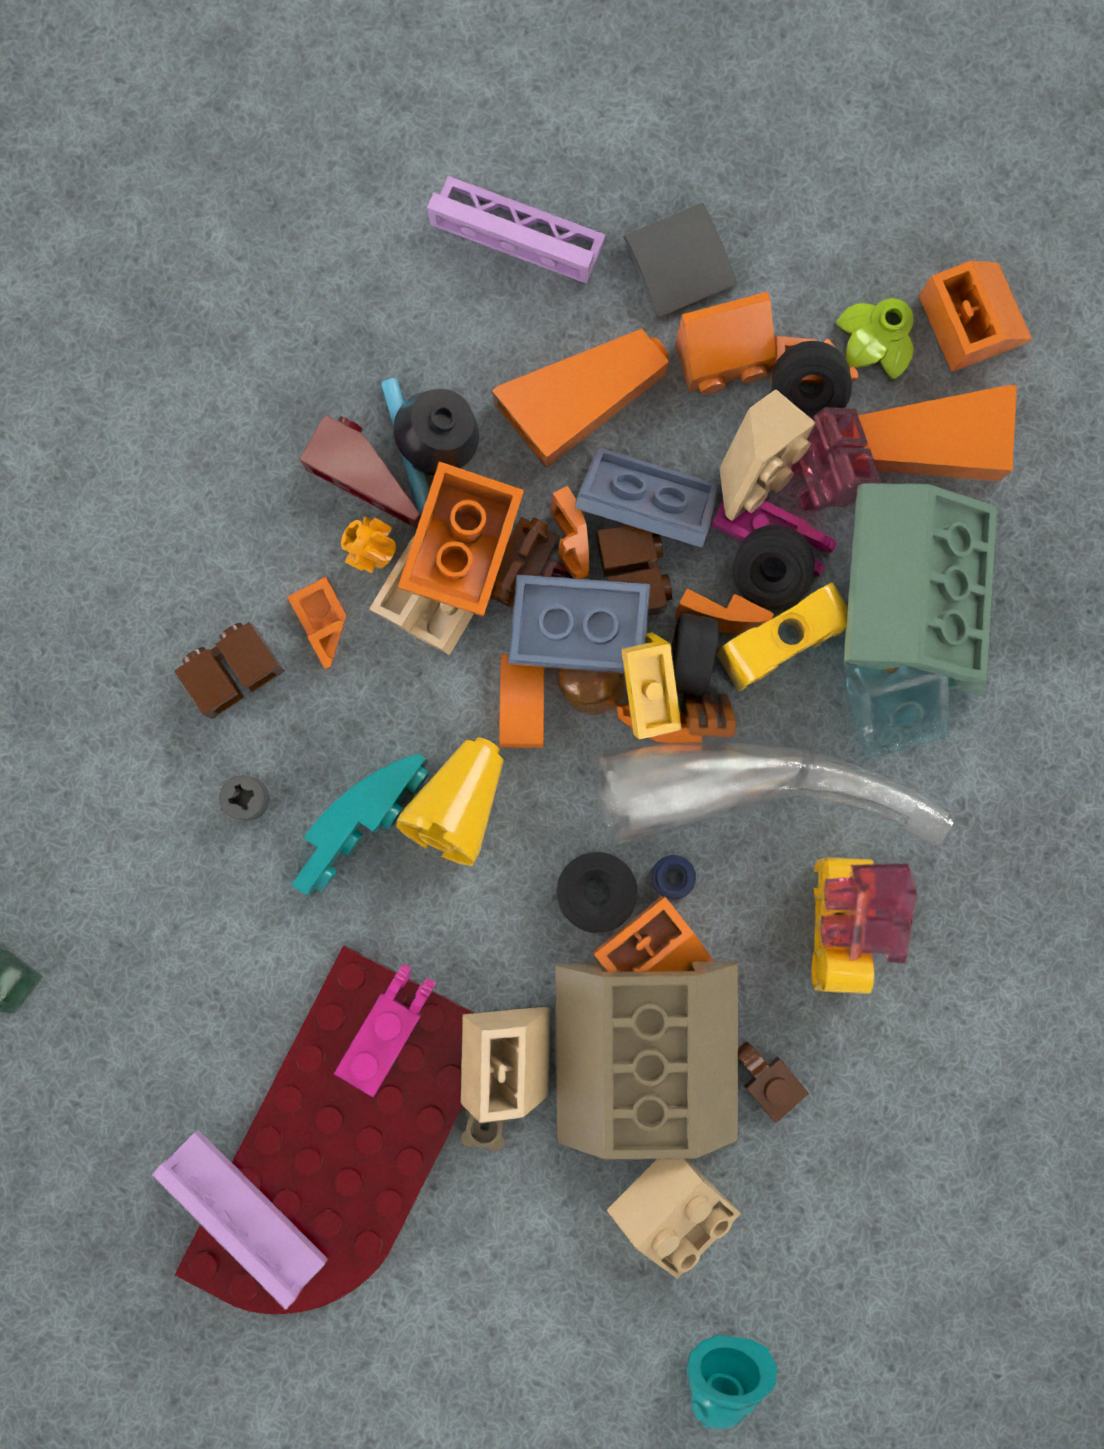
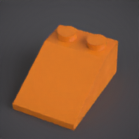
M439 462L398 584V589L483 617L524 490Z

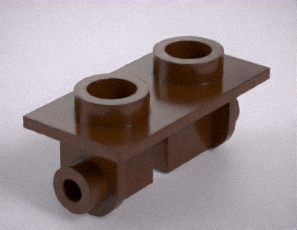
M523 517L520 518L506 545L490 598L513 609L517 575L540 576L560 537L547 530L548 525L537 518H532L531 521Z

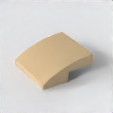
M413 536L369 610L423 642L450 655L474 614L398 589V584L414 539Z

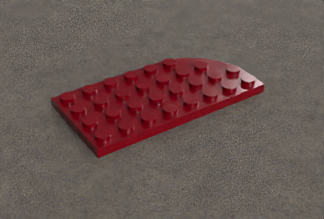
M344 945L232 1161V1164L328 1260L301 1289L292 1304L285 1309L200 1224L174 1275L236 1308L262 1314H291L316 1309L342 1298L364 1283L389 1255L463 1107L461 1104L463 1015L475 1014L476 1012L432 990L419 1012L422 1016L374 1097H371L334 1073L379 996L387 991L397 972ZM409 978L405 986L400 989L395 1000L410 1008L421 984Z

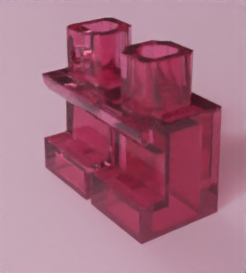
M824 407L813 417L816 424L807 438L811 443L810 447L790 468L794 475H804L807 486L801 489L798 494L804 511H820L827 507H846L856 501L858 485L863 483L882 484L870 448H864L868 445V441L857 410Z
M851 865L850 878L825 879L824 901L826 910H845V915L821 916L820 935L823 946L847 947L850 961L859 959L862 953H884L887 963H906L911 934L910 926H912L917 895L909 865Z

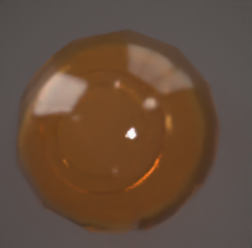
M560 668L558 670L559 678L557 681L563 696L572 708L580 713L599 716L612 711L616 704L624 697L625 674Z

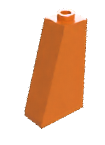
M639 329L497 386L492 390L493 403L544 466L548 468L667 374L669 354L659 339L656 337L650 339L643 329Z
M1005 385L857 415L849 429L843 430L840 454L847 456V469L1001 481L1013 471L1017 385Z

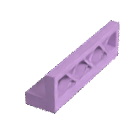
M450 176L447 177L441 194L433 192L427 206L429 222L432 226L586 284L605 240V234ZM453 190L470 196L474 207L450 199ZM478 200L484 201L487 204L480 206ZM499 207L510 212L514 222L487 212ZM517 214L527 218L520 221ZM537 222L549 226L553 237L527 227ZM557 229L567 233L559 236ZM580 237L593 242L589 251L566 241Z
M199 1130L194 1132L170 1158L152 1173L168 1192L285 1309L292 1304L301 1289L328 1260Z

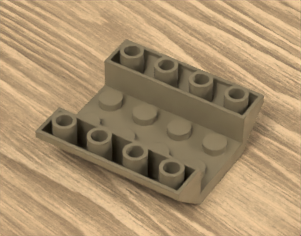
M737 961L691 962V971L602 972L601 963H555L557 1143L602 1159L699 1158L738 1141Z

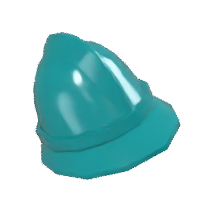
M716 1335L703 1340L690 1353L686 1373L689 1377V1387L692 1391V1409L696 1419L701 1421L703 1427L725 1430L738 1426L775 1389L778 1367L769 1349L752 1339Z

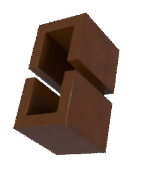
M631 525L598 530L596 542L604 577L647 569L607 577V581L650 584L648 616L664 613L667 608L666 601L672 600L673 597L668 574L661 575L657 564V559L664 557L660 535Z
M250 622L245 625L237 623L228 627L219 635L221 640L216 643L217 646L211 650H206L205 647L193 650L182 659L184 665L174 670L202 715L210 719L215 718L245 698L221 662L224 658L245 689L249 688L252 693L285 672L259 630Z

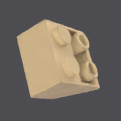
M776 389L749 408L720 466L725 516L731 521L745 510L750 513L754 512L764 502L771 490H774L776 493L781 491L794 475V472L790 469L791 466L810 447L811 443L807 438L816 422Z
M549 1007L463 1015L461 1104L479 1123L524 1117L548 1097L551 1009Z
M687 1158L656 1159L607 1209V1212L635 1248L677 1279L698 1263L702 1253L716 1239L727 1234L732 1223L741 1214Z

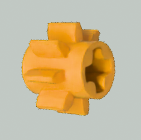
M367 516L364 517L362 522L359 520L351 522L341 539L342 549L349 552L345 563L360 571L366 570L370 573L373 572L375 567L378 569L384 568L391 561L396 549L395 541L388 537L392 527L377 518L372 520Z

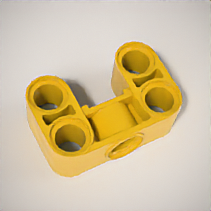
M832 582L757 628L754 627L723 645L716 655L737 691L740 692L756 680H761L779 667V664L810 646L814 649L832 636L835 637L845 631L848 606ZM788 624L798 631L799 641L797 644L788 645L780 639L778 634L780 625Z
M824 857L818 859L814 866V872H818V888H814L815 933L811 966L813 989L822 992L870 994L874 982V962L872 953L863 951V902L871 901L874 895V862L871 859ZM835 913L844 916L848 925L847 932L841 938L834 937L828 927L829 919Z

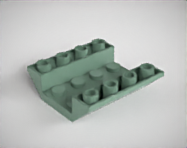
M863 483L857 486L844 662L875 670L908 666L948 677L947 688L977 696L986 695L996 542V506L931 484Z

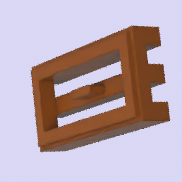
M684 693L683 709L689 734L715 737L735 736L736 719L728 694H719L718 702H713L710 693H705L704 696H701V701H695L694 696ZM698 712H704L706 725H699ZM716 713L719 714L722 726H717L718 719Z

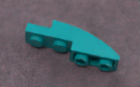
M419 753L397 760L370 774L340 796L304 835L303 838L317 847V849L291 886L305 896L312 895L316 889L322 893L337 874V870L332 868L341 853L349 856L361 841L363 834L358 830L362 824L377 833L382 826L389 830L399 818V814L404 810V808L398 805L408 790L415 794L428 777L430 772L424 769L429 761Z

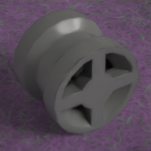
M245 775L234 776L227 780L222 786L219 795L220 806L223 811L231 818L245 821L255 820L262 816L268 808L270 800L269 791L266 786L258 779Z

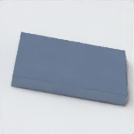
M597 447L580 489L575 508L702 548L707 536L720 485Z
M517 575L508 663L510 665L625 674L621 649L646 643L650 584Z

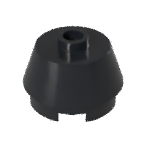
M433 389L413 395L401 405L394 420V438L398 449L406 460L412 464L414 469L425 474L435 475L439 462L457 468L463 467L471 460L478 447L479 429L471 407L463 397L447 389Z

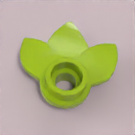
M888 298L882 300L877 305L858 303L848 307L840 315L836 325L851 335L847 343L845 356L849 368L851 366L854 368L866 367L880 361L885 373L892 380L902 375L912 360L914 346L909 336V332L914 324V315L911 307L906 302L897 298ZM888 313L897 314L900 323L890 325L886 321L885 315Z

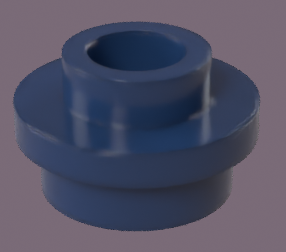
M669 855L661 858L655 864L651 880L653 887L661 896L667 899H681L693 890L696 882V872L693 865L686 858L678 855ZM672 868L679 870L682 875L681 882L676 886L669 885L665 880L666 872Z

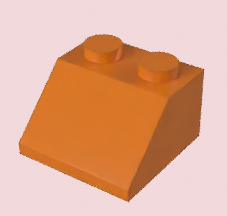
M768 292L682 314L675 348L688 392L700 390L703 395L712 394L724 389L726 382L741 379L742 383L748 384L759 381L767 376V371L771 370L776 359L771 299Z

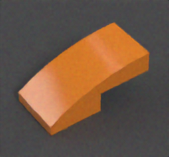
M686 589L675 614L677 617H680L682 613H688L699 617L714 618L718 621L719 632L742 634L754 627L757 628L771 620L774 613L736 594L733 595L728 607L725 608L689 589Z
M501 654L499 748H543L544 667L510 665L508 663L509 654Z

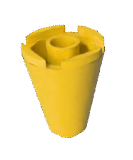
M477 737L475 741L465 740L399 814V818L396 821L397 829L425 849L427 844L443 851L444 853L441 857L449 861L472 866L480 854L504 762L503 758L498 754L500 751L499 747L481 737Z

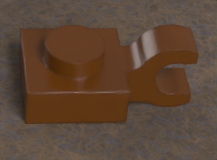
M748 1041L738 1048L739 1060L754 1076L744 1086L775 1123L809 1095L808 1091L778 1056L767 1064Z

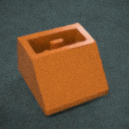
M971 260L932 275L918 296L951 373L1027 344L1032 340L1002 269L997 262Z
M664 896L656 899L592 951L607 972L691 971V962L714 961L695 933Z

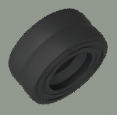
M821 341L798 343L787 349L776 362L772 372V391L775 389L815 421L816 424L814 426L824 425L837 418L844 411L850 400L852 381L849 364L844 355L828 343ZM808 375H817L824 381L823 387L815 393L802 391L799 383Z
M767 525L751 532L739 546L733 562L735 585L746 600L764 609L776 610L789 607L799 601L811 585L815 570L813 550L806 538L790 527ZM777 557L785 563L786 572L780 577H770L764 573L761 563L766 558Z
M688 613L680 615L671 645L677 693H686L700 697L704 696L707 691L718 642V621L716 619L705 616L699 617Z
M590 852L578 856L564 868L558 880L557 900L559 907L566 919L583 931L604 933L618 928L631 916L637 902L638 890L632 871L621 859L608 853ZM601 879L609 886L610 895L605 903L592 905L586 901L584 887L590 880Z

